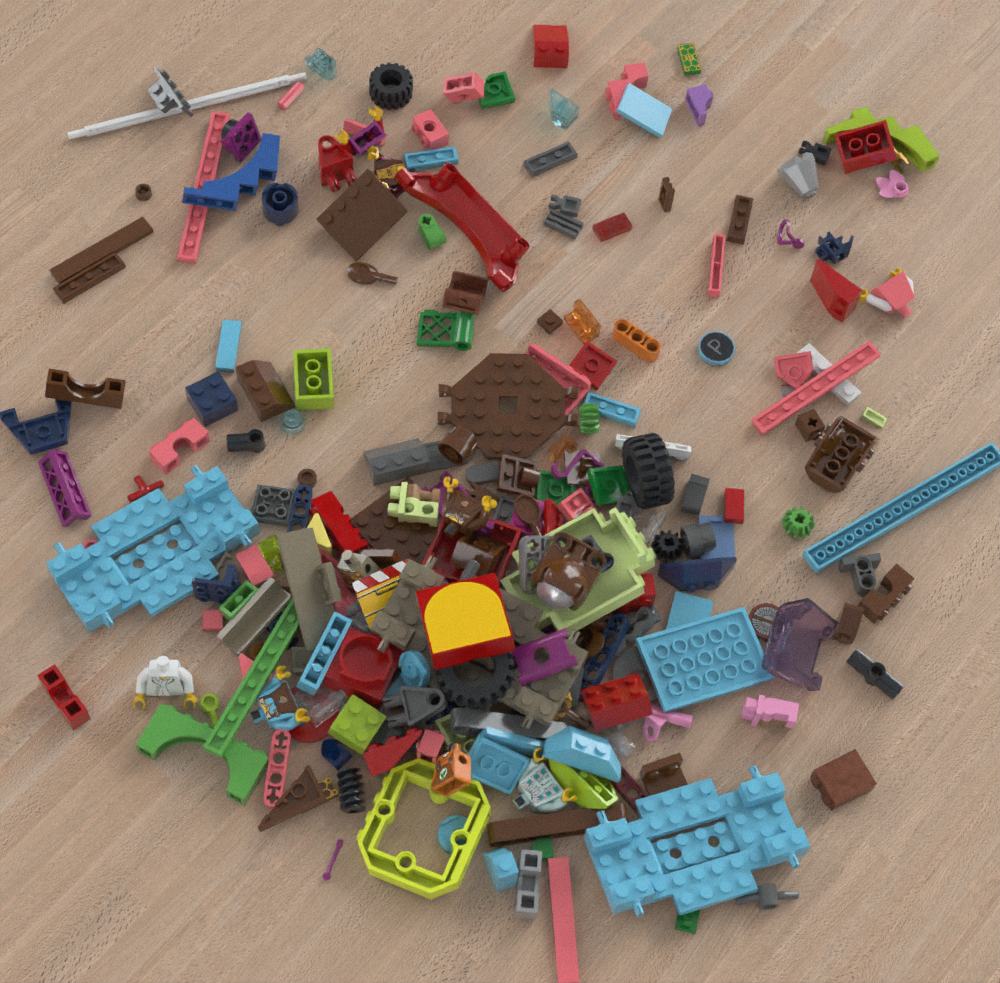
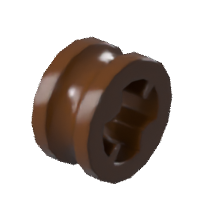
M142 183L136 186L135 193L138 200L147 201L151 198V187L148 184ZM145 190L146 195H142L141 191Z

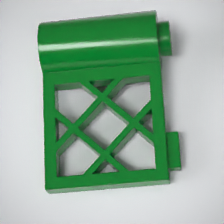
M424 309V312H420L417 346L454 347L460 351L470 350L472 348L475 314L462 311L457 313H440L435 310ZM424 318H432L435 322L426 326ZM444 319H452V323L447 327L441 322ZM439 325L443 330L435 334L431 329ZM427 332L433 336L428 341L422 340V336ZM447 333L450 336V341H442L440 337Z

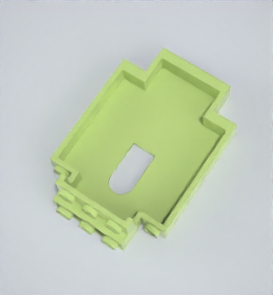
M615 507L609 511L610 520L606 522L601 513L598 514L593 508L546 534L555 536L559 532H564L579 540L592 535L602 549L603 554H609L614 559L613 566L599 575L584 604L575 611L569 608L562 610L552 609L540 600L538 593H524L519 586V570L500 580L505 591L543 610L535 629L541 630L552 624L556 632L566 628L568 635H570L573 629L578 631L644 594L643 586L645 582L640 574L655 566L654 558H656V555L651 547L647 548L645 545L646 540L643 534L636 531V524L631 516L628 518L625 512L619 513ZM550 539L546 542V547H547V548L549 547V545H550V543H551V540H550ZM560 541L561 547H565V544ZM530 543L527 546L533 547V543ZM519 550L512 553V556L519 568ZM529 560L527 568L531 570L534 567V562ZM529 580L527 583V587L529 590L533 589L531 586V580Z

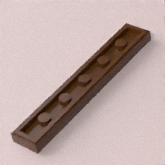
M141 217L51 268L50 273L60 284L113 252L118 253L153 233V228L144 217Z

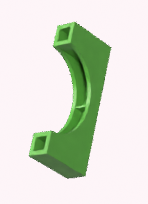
M160 704L136 743L137 752L156 760L162 752L177 744L198 743L204 745L214 728L208 723L203 722L201 724L195 721L196 719L190 714L186 713L183 715L171 705L165 706ZM232 740L223 755V759L230 769V781L226 794L230 799L245 806L268 767L269 757L262 750L257 749L255 751L249 748V745L244 741L239 740L237 742Z

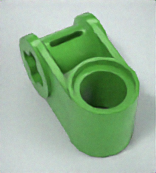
M422 214L418 221V232L427 248L431 250L447 242L446 236L434 217L430 214Z

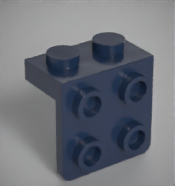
M227 564L223 582L192 578L191 583L195 598L202 602L214 601L223 604L241 586V582H239L240 574L237 573L236 566Z

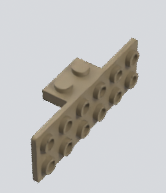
M306 528L278 534L277 540L306 651L315 650L335 611L333 604L342 601L341 589L336 580V570L332 562L322 564L313 528Z

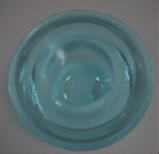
M288 410L280 418V427L285 433L297 434L305 427V418L297 410Z

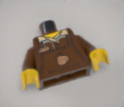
M445 477L443 484L447 487V490L444 493L442 515L448 526L444 533L448 537L454 538L458 531L465 535H470L473 531L485 527L491 514L490 509L497 506V501L493 499L490 501L491 496H484L481 502L457 489L453 491V488L458 486V480L453 479L450 485V477Z

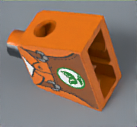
M451 743L448 752L436 760L430 790L446 797L471 784V757L461 752V745L457 743Z

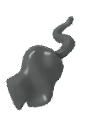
M654 604L650 608L646 606L641 607L634 617L628 618L630 622L629 629L615 655L624 652L626 642L636 643V638L643 637L654 624L661 621Z

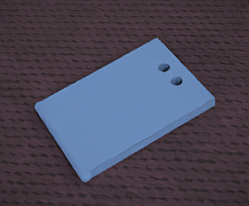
M699 515V524L708 522L712 526L716 539V548L705 552L704 555L700 556V559L735 557L733 523L724 522V516Z

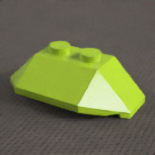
M549 759L552 776L563 790L567 788L573 789L569 796H577L574 802L581 808L606 809L618 801L615 789L608 779Z

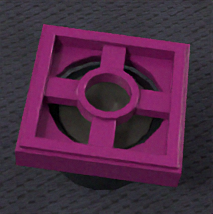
M247 112L240 121L231 119L226 122L222 129V140L220 142L224 144L222 147L226 151L234 155L236 161L241 162L261 141L253 114Z

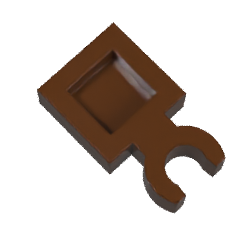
M471 482L470 486L474 491L465 489L471 497L481 502L484 496H491L490 501L493 499L497 503L499 502L500 498L486 487L481 491L475 482Z

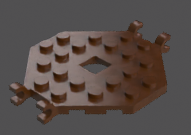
M490 353L454 386L450 387L445 384H439V397H452L451 414L438 412V425L452 424L454 427L463 426L469 429L477 438L476 447L490 460H500L502 454L528 459L538 447L540 448L563 426L577 427L578 414L564 416L565 398L578 399V386L564 388L529 354ZM499 399H518L517 413H498Z

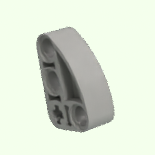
M536 535L521 538L519 542V586L524 593L537 594V589L529 590L527 583L531 580L532 574L547 550L546 542L549 539L552 541L554 536ZM556 541L557 545L561 547V542ZM528 542L533 543V547H528ZM529 560L534 562V567L531 570L527 568Z

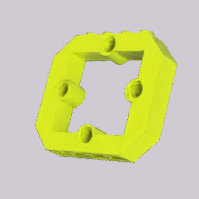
M417 758L392 768L389 775H385L382 781L383 788L381 793L377 792L373 802L375 804L372 811H368L365 818L366 825L364 829L359 830L356 841H358L359 850L369 875L432 900L459 889L491 816V807L480 782L472 778L470 785L448 797L430 790L436 764ZM408 782L428 789L430 798L434 803L443 804L451 798L472 807L464 828L454 831L451 835L450 840L453 853L443 875L417 866L415 856L409 851H403L394 857L377 850L387 826L392 824L396 818L395 809ZM384 809L390 811L387 815H381L380 812ZM459 839H464L466 844L460 846L456 842ZM405 861L412 863L408 868L401 866Z

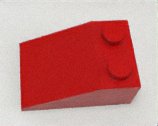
M533 24V67L568 68L569 38L567 26Z
M820 259L816 261L810 282L827 312L834 319H838L843 323L855 310L862 289Z

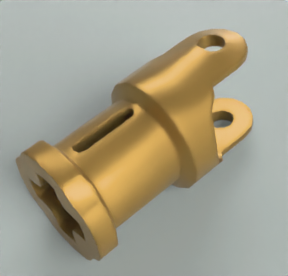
M893 143L896 160L890 163L899 173L903 174L904 172L900 168L901 162L904 161L908 165H911V162L902 152L900 153Z

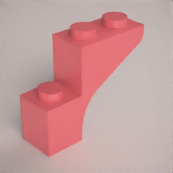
M645 62L624 65L621 80L608 81L605 97L609 99V111L613 113L615 120L622 117L616 110L626 85L630 83L637 88L647 87L648 72Z

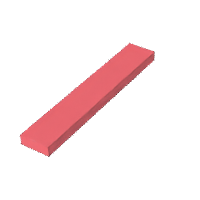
M569 857L548 858L557 982L579 983Z

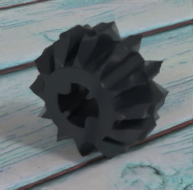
M662 530L659 535L656 534L654 536L651 547L654 548L655 555H658V560L664 558L665 563L668 562V559L674 562L676 557L680 558L682 556L685 546L682 544L683 538H678V532L673 535L671 530H668L667 534Z

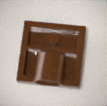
M502 454L499 462L496 491L516 496L528 494L534 498L536 486L540 479L538 462Z

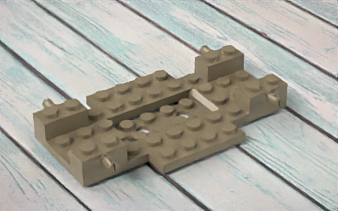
M430 555L425 565L418 564L411 559L408 560L399 575L400 581L382 612L379 610L371 624L370 632L372 635L382 638L377 648L382 653H385L389 643L404 652L409 650L419 651L426 659L430 669V681L427 686L440 690L415 592L448 584L445 582V577L433 571L432 568L437 558H433ZM500 588L514 642L523 645L546 636L547 634L535 629L543 610ZM573 629L569 638L565 639L570 656L576 655L578 665L524 686L520 684L517 678L521 673L516 658H512L514 661L512 684L510 689H507L506 695L503 698H499L498 701L526 715L521 724L522 727L529 729L533 720L550 728L588 657V652L575 644L580 632H576ZM546 648L536 650L534 658L537 663L544 664L549 660L550 655ZM490 657L471 660L494 672V664ZM470 661L455 666L458 679L466 685L479 686L488 682L493 676L489 671ZM487 705L485 709L475 707V710L489 711L492 705Z

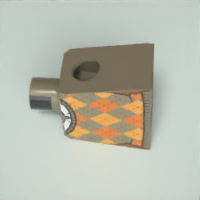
M346 550L342 553L341 560L337 566L342 579L348 585H352L353 582L381 570L369 556L352 553L351 550Z

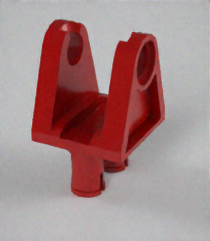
M330 135L320 137L318 140L322 187L329 185L331 192H336L334 188L339 191L342 188L339 181L344 179L347 185L350 186L351 181L353 183L357 179L353 172L352 154L344 149L334 137ZM328 141L332 144V146L326 148L323 147L322 144L323 142Z

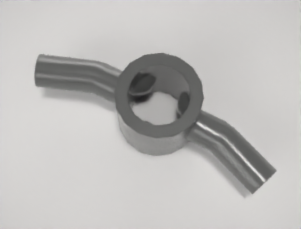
M769 883L757 886L756 894L744 895L735 898L736 905L758 902L760 910H769L779 907V900H797L799 893L797 891L777 892L776 884Z

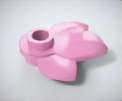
M893 169L890 171L889 178H876V184L881 189L879 195L884 198H893L895 196L903 198L909 192L908 185L904 182V177Z

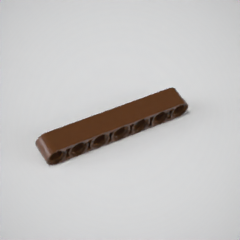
M612 804L606 809L585 808L491 822L486 825L489 845L491 847L534 842L539 838L551 837V839L583 835L586 829L600 824L596 813L602 810L605 811L608 821L626 818L627 823H629L626 804Z

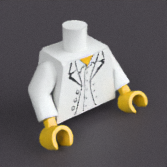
M160 656L157 660H151L149 667L144 668L137 677V696L134 697L133 707H136V702L141 701L143 702V709L145 708L146 699L143 696L145 693L146 696H182L186 693L187 696L183 703L184 708L187 709L188 701L193 702V708H195L197 698L192 694L194 686L191 673L184 667H181L178 660H169L166 656Z

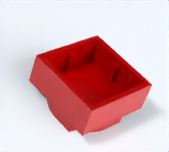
M349 626L325 674L323 687L349 698L353 694L379 710L383 702L382 696L386 695L399 669V658L404 651L389 643L385 653L377 650L382 638L366 634Z

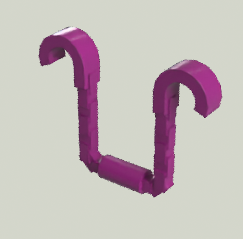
M585 449L577 453L563 473L557 471L559 464L557 462L554 463L551 467V474L556 479H563L570 473L582 455L592 458L590 462L596 467L601 468L605 467V465ZM590 484L584 490L587 496L588 493L591 491ZM590 499L592 503L595 505V499Z

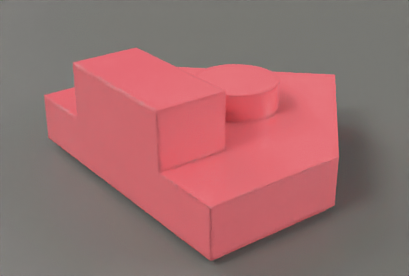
M811 351L774 357L776 375L794 389L802 386L814 371Z

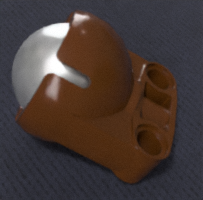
M559 532L554 536L532 574L531 586L533 589H537L540 600L546 606L557 610L569 608L575 611L587 599L606 565V558L598 550L576 537ZM556 541H562L565 547L558 546ZM591 561H597L600 567L593 566Z

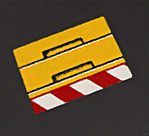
M405 559L352 583L369 629L379 610L382 612L400 581L399 575L409 559Z

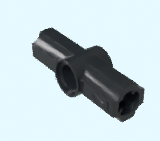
M858 648L846 661V663L864 676L865 681L869 685L876 686L892 700L904 688L902 683L886 671L883 664L874 662ZM871 672H876L879 676H874Z

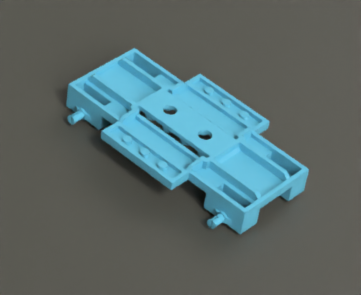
M194 465L190 470L195 475V479L184 484L185 493L169 502L161 490L157 488L91 526V529L99 542L84 549L81 543L70 550H65L61 542L54 545L59 555L46 563L48 571L88 633L104 624L107 628H111L110 625L114 626L115 624L112 619L142 603L151 617L157 615L194 593L191 583L192 578L208 580L220 578L219 573L211 562L224 555L225 551L229 552L241 544H244L246 548L253 544L250 539L260 534L259 524L249 509L245 510L228 486V480L218 466L202 473L198 466ZM175 522H180V524L171 526V528L168 531L162 533L161 535H155L152 540L148 541L145 544L138 545L136 549H134L133 551L127 554L120 555L119 559L113 561V559H115V556L119 555L120 553L126 551L127 549L133 547L134 545L140 543L141 541L147 539L148 537L154 535L155 533L161 531L169 525ZM175 540L178 542V546L170 549L167 547L168 542ZM137 560H142L144 566L137 569L133 567V563Z
M751 766L749 771L752 775V780L740 783L737 791L718 796L712 779L709 778L635 800L640 819L627 823L626 818L608 821L604 810L597 812L596 815L600 824L586 829L584 841L612 913L617 914L634 909L636 917L645 914L642 908L643 905L672 897L680 916L757 892L758 887L751 873L753 871L788 860L792 869L799 867L800 864L797 858L806 855L810 844L803 828H796L783 799L786 790L778 772L761 776L757 766ZM718 819H725V822H717L715 825L698 828L685 834L680 833L675 837L660 839L658 842L651 844V841L655 838ZM711 837L718 839L719 845L711 847L708 844V839ZM672 849H678L681 852V857L674 859L670 856L669 852Z

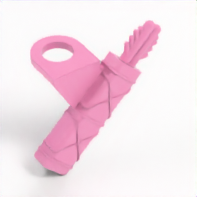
M651 704L653 715L646 716L643 734L647 741L654 742L659 736L661 727L666 722L690 728L693 717L675 710L664 713L661 707ZM649 726L653 728V737H650L648 734Z

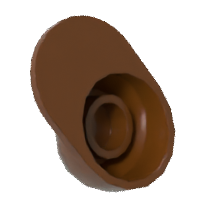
M591 627L579 629L580 635L575 644L588 652L587 658L597 655L603 648L604 636Z

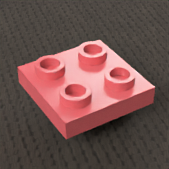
M582 488L556 505L568 522L593 508L598 514L600 513Z

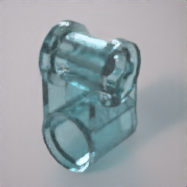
M317 48L314 54L305 58L306 65L324 79L332 80L337 76L335 59L321 48Z

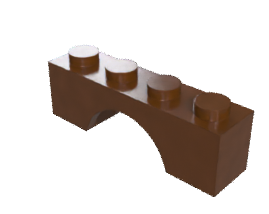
M49 368L45 398L122 409L126 380L107 377L98 384H84L73 379L68 371Z

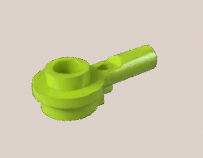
M205 694L200 699V708L204 713L209 714L212 727L214 728L219 720L216 711L219 709L220 702L216 695Z

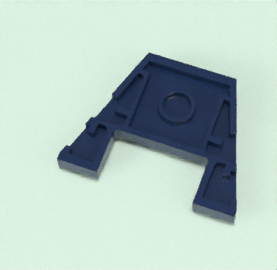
M55 399L58 412L19 422L15 408L0 412V420L30 455L68 444L72 409L71 401Z

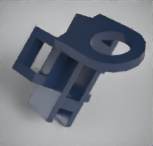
M829 231L827 232V237H818V244L820 246L816 248L815 253L821 261L825 262L830 259L833 264H836L846 257L848 258L854 236L851 235L849 241L843 244L841 242L843 236L835 239Z

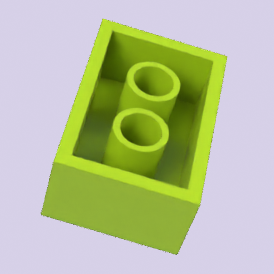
M331 348L293 350L296 410L334 409Z

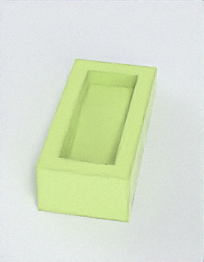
M869 407L864 410L860 417L881 429L887 418Z

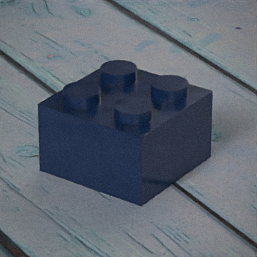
M219 371L185 387L187 400L204 427L238 411L237 399Z

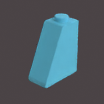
M499 847L482 853L496 893L516 886L519 871L512 852L504 847Z

